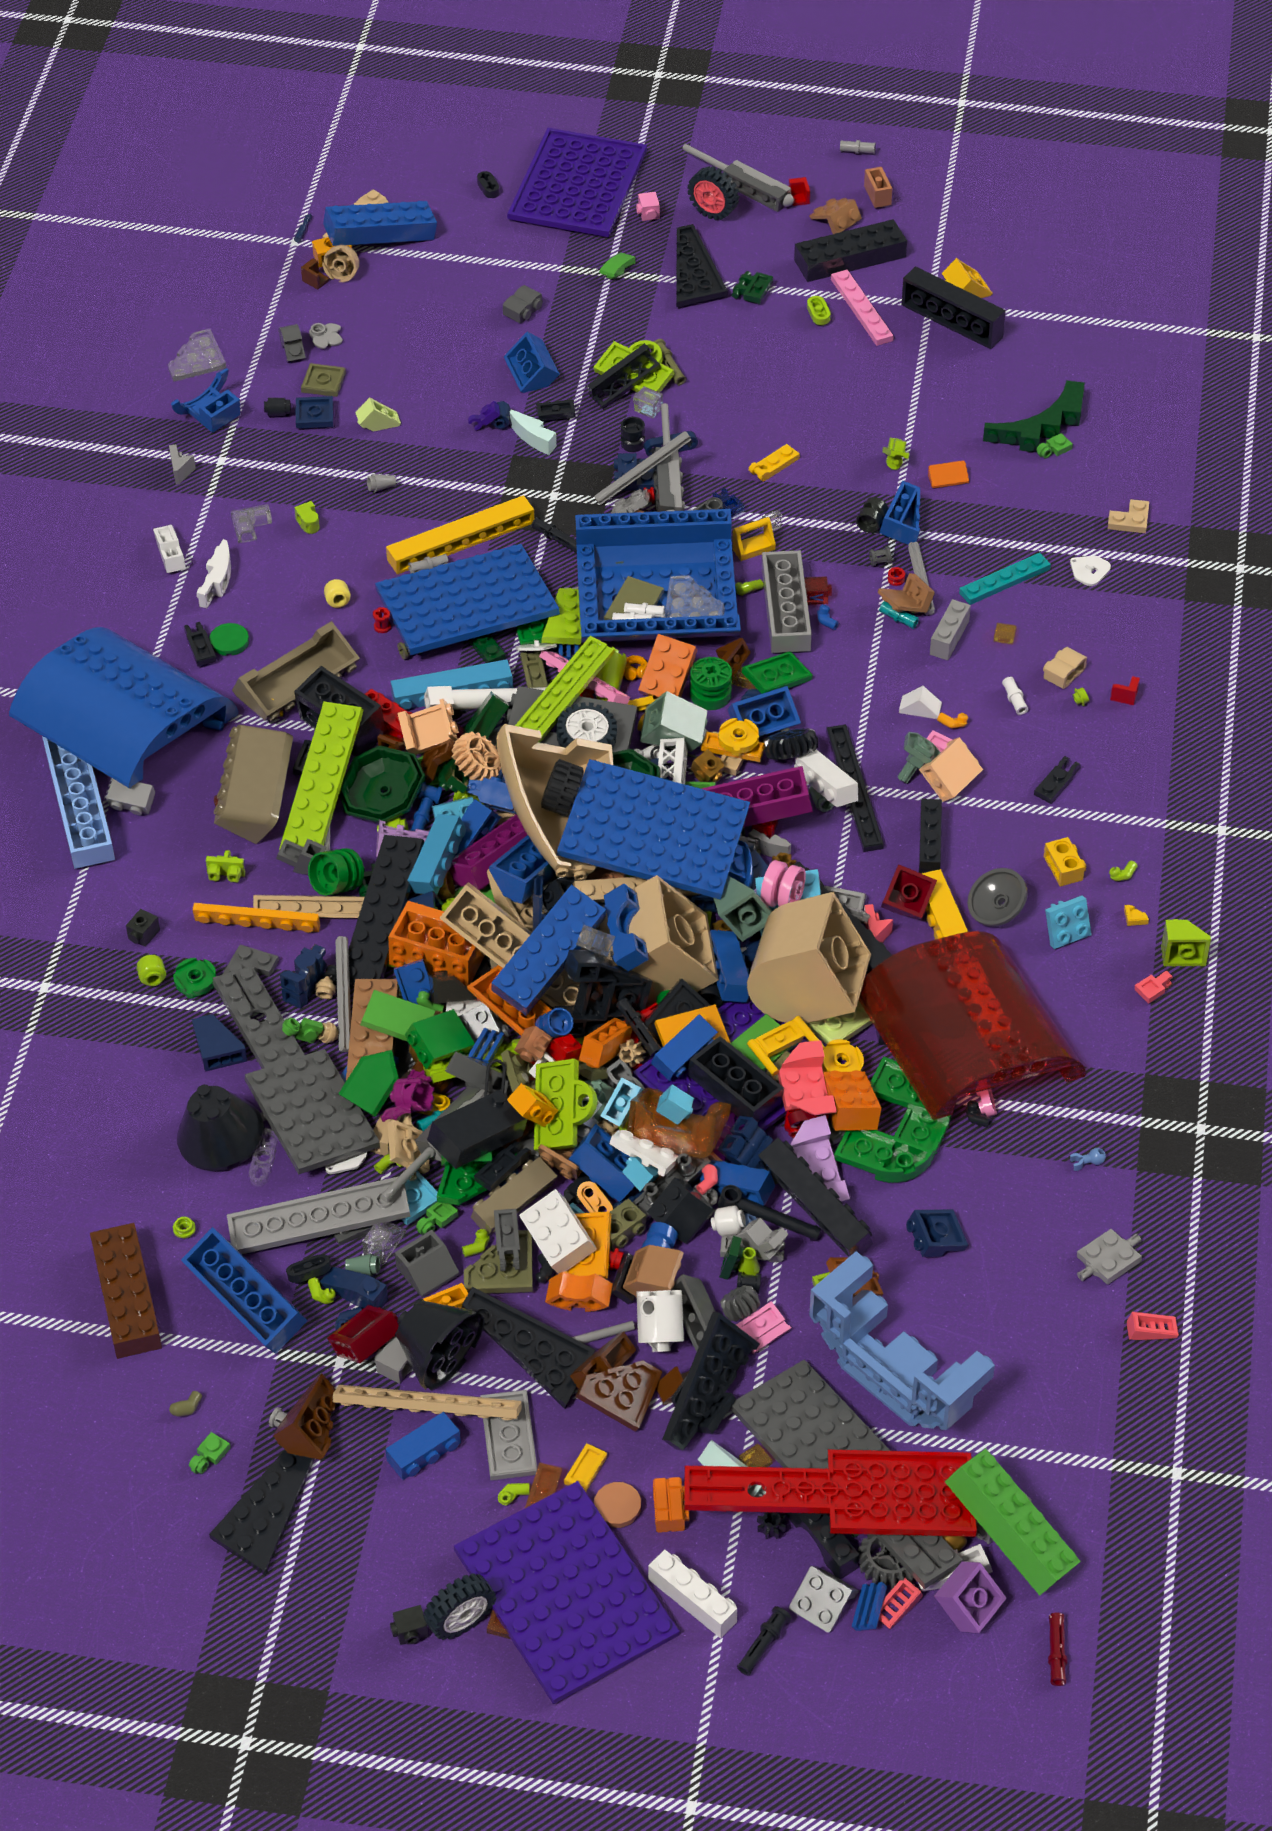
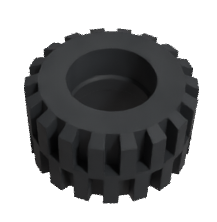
M559 759L555 763L542 797L541 808L566 816L570 812L584 773L583 767Z

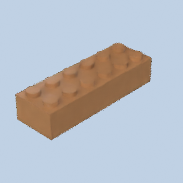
M355 979L346 1081L361 1057L392 1050L393 1057L395 1056L396 1037L361 1026V1021L374 990L399 998L397 979Z

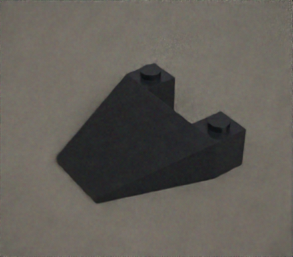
M569 950L564 969L574 982H580L575 1006H555V1008L566 1009L573 1018V1027L568 1034H571L574 1038H581L587 1036L614 1017L622 1021L626 1020L616 1007V1004L624 998L629 1000L635 1011L640 1012L646 1008L652 985L651 979L632 970L627 971L615 962L590 950Z

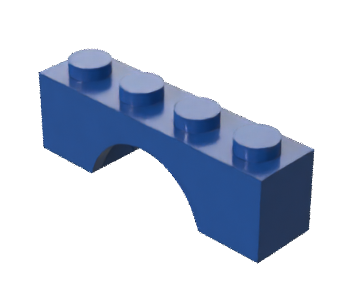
M622 884L604 895V908L608 918L607 926L610 929V943L613 946V960L618 966L630 971L649 960L646 942L634 933L629 934L630 923L635 914L640 910L637 893L626 884Z

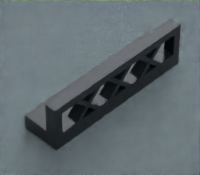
M644 343L587 385L589 395L604 409L661 367L660 363L651 356L649 347ZM648 361L653 364L650 368H642ZM631 373H638V377L635 379H628ZM616 384H624L623 388L614 389ZM603 394H610L609 398L605 401L599 398Z

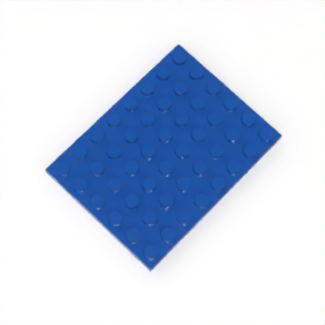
M522 544L512 545L448 564H441L433 567V569H423L416 573L404 574L375 583L376 590L384 606L390 611V617L410 655L560 614L557 603Z
M589 759L557 849V856L646 880L657 875L672 887L721 900L750 802Z

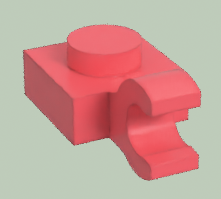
M1168 971L1163 972L1157 978L1150 975L1135 985V991L1149 1004L1165 993V989L1172 984L1170 979L1173 976Z

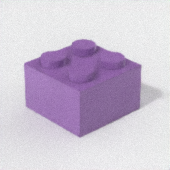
M962 1561L934 1595L960 1632L980 1633L1006 1600L1003 1592L980 1562Z

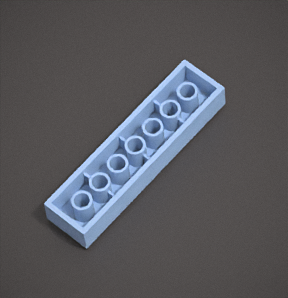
M42 736L74 869L115 860L92 766Z

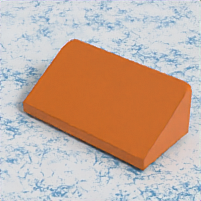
M964 460L935 464L928 467V478L932 488L969 483Z

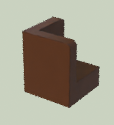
M312 258L301 266L302 281L318 290L329 282V277L319 272V265L316 259Z

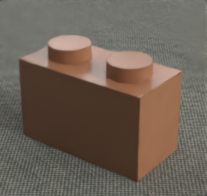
M883 168L865 169L864 187L874 208L891 205L892 187Z

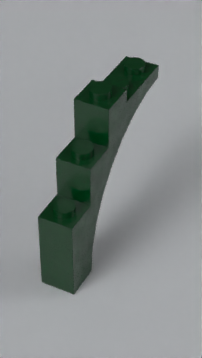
M1066 380L1060 397L1049 408L1028 419L1006 423H985L983 442L1020 445L1019 451L1037 452L1040 437L1052 438L1058 435L1061 424L1079 426L1085 382Z
M491 691L464 727V734L471 731L475 734L478 732L481 736L485 735L486 739H488L508 709V703ZM452 758L437 776L440 781L439 785L447 791L451 789L455 793L458 791L464 793L468 788L469 777L464 776V773L459 771V766L454 764L456 760Z

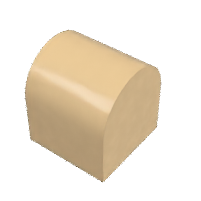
M657 875L633 888L632 890L638 896L640 910L635 914L630 923L629 934L634 933L646 942L649 960L633 968L632 971L652 980L646 1007L656 1002L660 992L671 990L679 979L687 982L696 992L718 981L707 913ZM606 913V918L600 924L603 953H606L607 959L614 962L613 946L610 943L611 935L610 929L607 926L608 918Z
M834 892L781 905L772 911L767 918L748 977L747 990L755 1006L773 1019L786 1023L793 1020L796 1016H800L805 1023L852 1013L856 1010L871 953Z

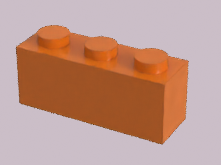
M614 1017L584 1037L579 1060L592 1068L601 1067L617 1056L621 1050L620 1044L630 1040L631 1026H627L624 1021Z

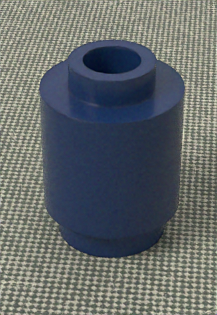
M500 401L497 402L500 416L494 419L491 424L495 428L504 429L509 426L511 408L507 402Z

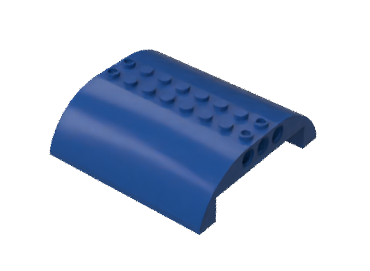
M96 627L78 634L45 655L30 670L15 694L9 716L130 788L143 779L144 759L210 715H213L217 720L224 721V724L238 716L239 711L234 702L112 630Z

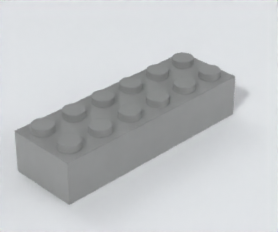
M801 550L762 552V576L771 653L811 651V627Z

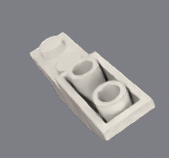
M224 539L216 547L212 558L207 561L206 569L208 574L204 584L197 591L199 606L203 608L209 606L214 596L222 597L229 583L231 561L228 543Z

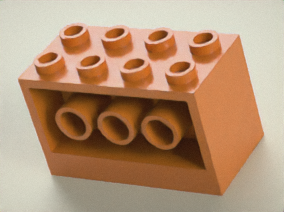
M407 901L388 936L389 964L398 968L424 959L429 977L467 988L479 969L485 954L440 919L444 911Z

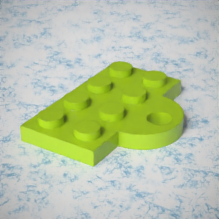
M643 340L634 343L628 348L614 341L594 365V372L602 375L645 343L649 349H654L651 352V356L660 363L661 367L631 390L655 400L675 374L673 369L662 364L663 355L659 345L653 341ZM648 361L642 368H650L653 364ZM631 373L628 379H635L638 377V373Z
M576 1059L536 1064L535 1090L543 1093L559 1110L554 1119L545 1127L534 1122V1150L538 1152L540 1144L551 1150L577 1147V1125L587 1122L596 1110L597 1094L591 1085L578 1080L579 1061ZM589 1096L588 1104L583 1107L582 1100L584 1097Z

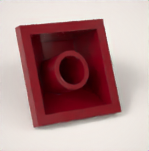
M898 864L881 907L899 915L922 919L937 880Z

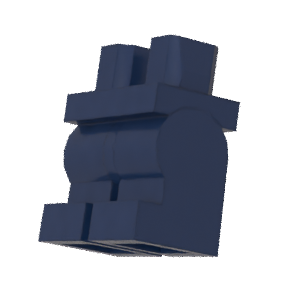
M739 1116L730 1130L733 1135L727 1134L717 1150L733 1164L764 1169L759 1162L758 1155L772 1143L773 1139L757 1126L758 1122L753 1117ZM744 1124L745 1126L740 1131L739 1127ZM732 1142L731 1147L727 1148L728 1144Z

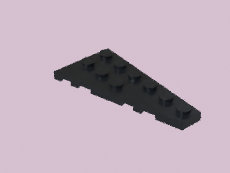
M694 224L677 227L676 307L728 296V290Z
M472 1287L461 1308L480 1312L485 1319L483 1331L565 1409L576 1388V1384L570 1375L594 1354L595 1349Z
M712 1312L662 1438L663 1441L676 1450L683 1451L698 1431V1424L702 1418L708 1417L711 1413L710 1407L714 1402H719L737 1377L739 1367L748 1362L750 1352L756 1350L760 1343L719 1312Z
M284 1450L209 1534L210 1539L266 1576L270 1561L276 1553L278 1542L285 1532L295 1508L297 1497L304 1487L303 1483L315 1459L289 1454Z

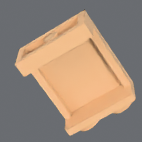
M440 699L439 705L412 714H408L406 711L398 713L406 750L409 753L417 755L431 750L450 738L454 741L457 740L456 734L459 731L456 722H453L452 719L454 710L450 703L448 704L444 699Z
M960 737L949 741L946 744L947 747L936 758L919 769L939 798L942 799V802L954 798L983 770L978 760L971 754L967 745Z

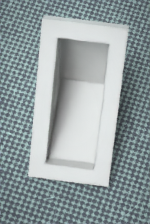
M921 686L902 696L899 713L937 719L942 702L927 688Z

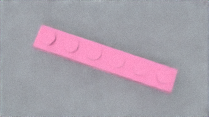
M844 270L831 274V281L876 346L892 342L893 334L849 271Z
M542 650L539 656L546 661V665L553 668L557 667L558 672L569 662L568 659L552 651ZM596 676L586 687V689L595 690L594 694L597 696L608 698L607 701L628 704L630 699L629 696Z

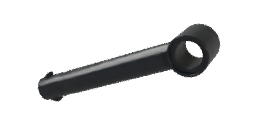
M727 1185L722 1189L718 1200L719 1208L737 1206L739 1210H743L747 1214L810 1238V1240L817 1241L821 1228L817 1225L814 1226L741 1197V1190L737 1186Z

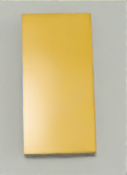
M586 1443L565 1477L564 1484L569 1486L578 1481L586 1492L605 1462L607 1452Z

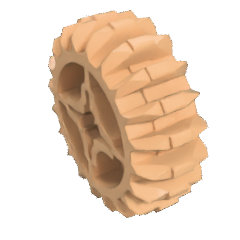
M471 731L470 733L463 734L455 741L452 749L454 753L452 758L456 760L454 764L459 766V771H462L464 776H468L470 780L483 781L484 778L491 779V777L499 775L501 764L496 749L497 746H494L491 740H487L485 735L481 736L480 733L477 732L475 734Z

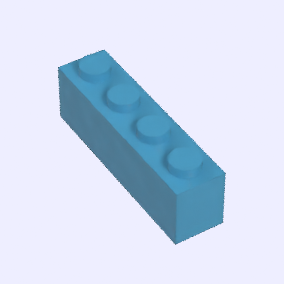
M437 814L407 880L415 893L425 894L434 891L436 895L438 894L446 873L451 867L454 855L458 852L462 837L466 833V827L460 816Z

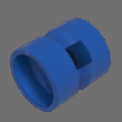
M555 1008L539 1016L535 1026L553 1037V1040L568 1034L572 1030L573 1018L566 1009Z
M654 1222L651 1224L646 1236L647 1239L643 1242L641 1248L647 1245H654L672 1249L677 1240L678 1233L672 1226L666 1223Z

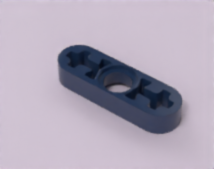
M687 431L691 441L678 449V452L692 450L698 445V439L694 432ZM681 433L671 434L670 441ZM663 436L648 439L644 443L647 456L652 455L656 447L661 448L663 446Z

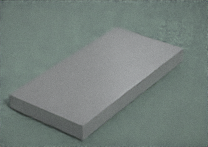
M527 1390L480 1395L483 1398L521 1401V1411L517 1419L503 1420L500 1417L492 1416L483 1418L490 1480L538 1475Z

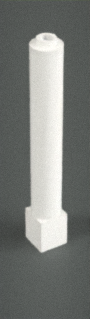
M451 686L427 687L424 695L425 707L427 709L439 705V700L444 699L448 704L452 705L453 710L478 709L491 691L504 701L511 702L512 694H516L517 688L452 690ZM539 687L533 689L545 690L547 687Z

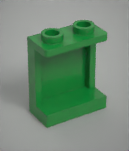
M454 1009L414 1022L405 1033L408 1043L414 1049L425 1069L431 1068L436 1061L453 1056L455 1051L467 1055L475 1044Z

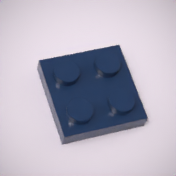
M333 396L296 398V428L333 427Z

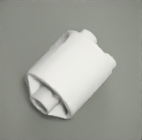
M682 1290L637 1292L638 1343H648L652 1347V1352L671 1351L670 1347L674 1342L684 1341Z

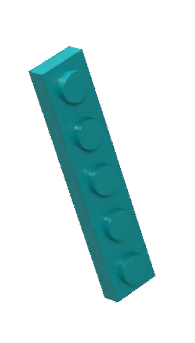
M1037 553L960 587L959 594L969 605H972L1050 570L1051 564L1041 553Z

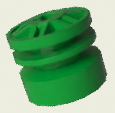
M717 657L699 659L691 667L690 698L693 704L706 710H717L725 707L731 700L732 669L729 663Z
M342 848L315 854L311 858L308 866V877L313 889L320 895L328 896L356 890L362 884L364 866L358 853L353 849Z

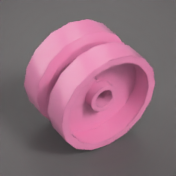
M777 860L772 861L765 873L761 887V899L767 906L775 907L800 900L806 880L805 868L791 865L788 868L787 863Z

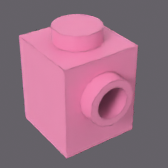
M656 192L638 194L636 209L637 214L641 215L642 221L660 219V205Z

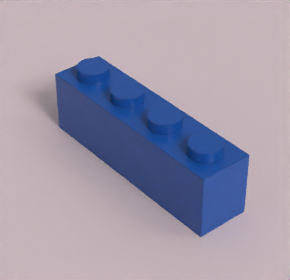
M710 930L719 979L716 983L722 1001L747 1002L749 996L747 990L749 969L745 965V956L741 952L740 941L737 940V936L733 931Z

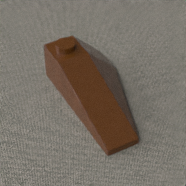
M322 1373L317 1376L282 1420L273 1435L277 1443L289 1454L321 1460L331 1445L329 1430L333 1428V1422L330 1419L331 1412L335 1410L333 1393L336 1389Z

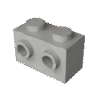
M112 779L106 799L110 807L115 810L126 809L136 815H142V813L148 815L156 792L153 785L138 782L128 788Z

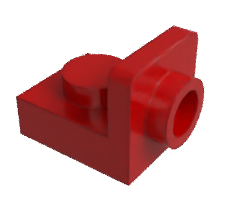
M778 820L752 825V830L755 829L770 839L775 833Z

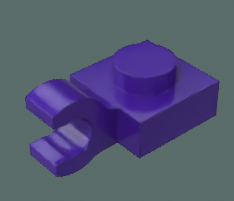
M495 401L485 405L480 411V415H471L468 418V423L478 422L474 425L475 430H479L482 425H488L500 416L499 405Z

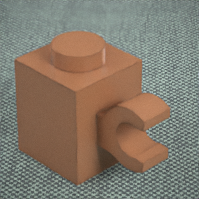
M537 1026L526 1028L514 1051L520 1054V1058L526 1062L541 1060L553 1037Z

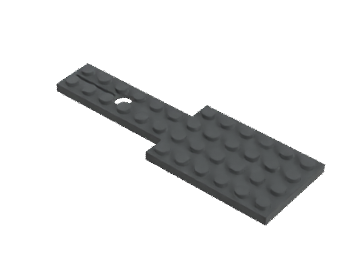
M253 966L213 977L215 989L262 1068L245 1074V1082L298 1175L380 1148V1141L361 1109L338 1095L345 1082L326 1050L323 1049L304 1055L294 1036H288L282 1031L284 1019ZM259 1012L266 1016V1020L259 1023L256 1019H250V1016L253 1013Z
M805 1359L736 1399L730 1408L783 1468L828 1469V1449L890 1451ZM876 1535L879 1541L886 1546L891 1554L924 1589L954 1571L963 1561L941 1536Z

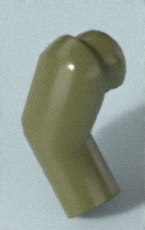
M192 1391L188 1400L172 1403L169 1408L170 1413L177 1417L193 1414L202 1398V1394Z

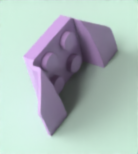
M826 1115L806 1120L790 1144L795 1150L793 1152L797 1155V1158L802 1156L806 1160L812 1173L817 1172L825 1181L824 1184L827 1189L832 1188L839 1195L841 1202L850 1200L845 1180L841 1181L830 1145L829 1138L831 1132Z

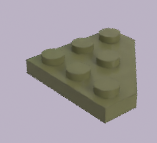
M518 1230L520 1270H515L513 1267V1254H504L506 1271H500L497 1244L495 1246L492 1245L480 1255V1259L473 1265L470 1264L464 1269V1287L468 1293L472 1287L484 1293L533 1292L532 1235L529 1230Z

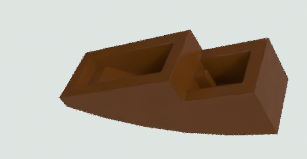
M623 1331L590 1356L570 1377L579 1389L585 1376L622 1366L636 1351V1348Z

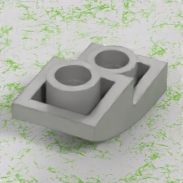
M755 829L748 834L749 838L759 840L758 848L755 849L761 850L763 855L772 857L777 856L780 852L791 854V844L776 834L770 839Z

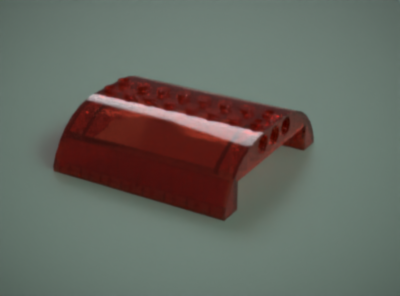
M980 931L963 932L911 946L884 960L864 978L859 1002L933 1120L953 1115L956 1101L959 1097L1054 1070H1059L1066 1082L1086 1076L1084 1066L1001 941L993 934Z

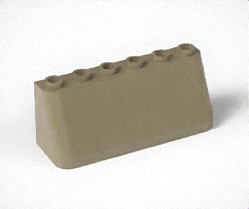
M331 621L316 630L311 639L261 670L256 671L254 668L239 677L232 691L237 698L264 721L270 720L272 722L280 716L279 713L285 710L288 712L295 707L296 698L294 691L320 666L341 678L343 673L347 672L349 674L357 668L356 663L360 658Z
M238 725L237 727L234 726L229 733L231 739L226 748V753L228 754L223 764L225 769L220 779L221 789L217 794L218 804L214 809V824L257 844L277 823L293 736L283 731Z

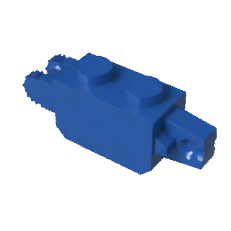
M491 777V779L484 778L483 781L469 780L466 791L478 797L484 806L516 814L506 783H503L502 779Z

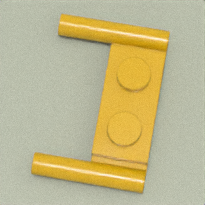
M796 1016L793 1020L756 1039L749 1040L747 1045L770 1074L776 1076L779 1073V1069L770 1060L771 1056L803 1041V1037H806L808 1041L820 1040L800 1016Z

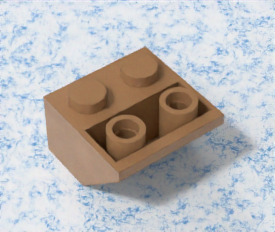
M647 1245L635 1251L623 1288L636 1298L637 1292L672 1290L684 1253L680 1250Z

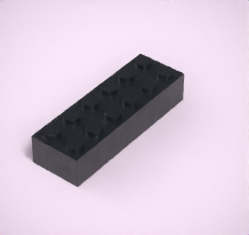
M894 219L795 243L794 261L806 281L811 282L831 277V274L848 270L850 272L906 258L907 239Z
M916 266L903 277L902 306L989 349H992L1003 338L1005 309Z
M779 1138L775 1139L758 1155L763 1168L770 1171L775 1181L848 1257L856 1251L860 1255L866 1252L873 1245L871 1239L873 1235L869 1231V1226L862 1219L860 1221L857 1220L854 1215L855 1212L848 1204L842 1205L839 1195L832 1188L827 1189L823 1178L817 1172L812 1173L809 1164L802 1156L797 1158V1155L793 1152L795 1151L794 1148L786 1140L782 1142Z

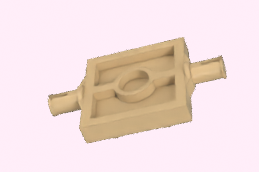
M411 1113L402 1114L403 1123L396 1120H391L387 1123L390 1161L402 1165L406 1169L421 1155L415 1140L424 1132L413 1126ZM429 1159L417 1170L418 1172L425 1174L430 1170ZM416 1172L410 1178V1181L417 1179Z

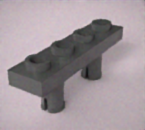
M697 1147L688 1154H680L677 1157L678 1163L655 1183L649 1182L645 1184L644 1192L633 1201L646 1215V1222L652 1218L647 1213L648 1209L674 1178L687 1181L690 1184L702 1174L704 1166L712 1164Z

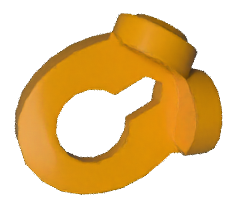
M641 656L627 657L624 672L625 678L627 680H634L637 677L642 679L647 661ZM634 663L640 664L637 669L630 665Z

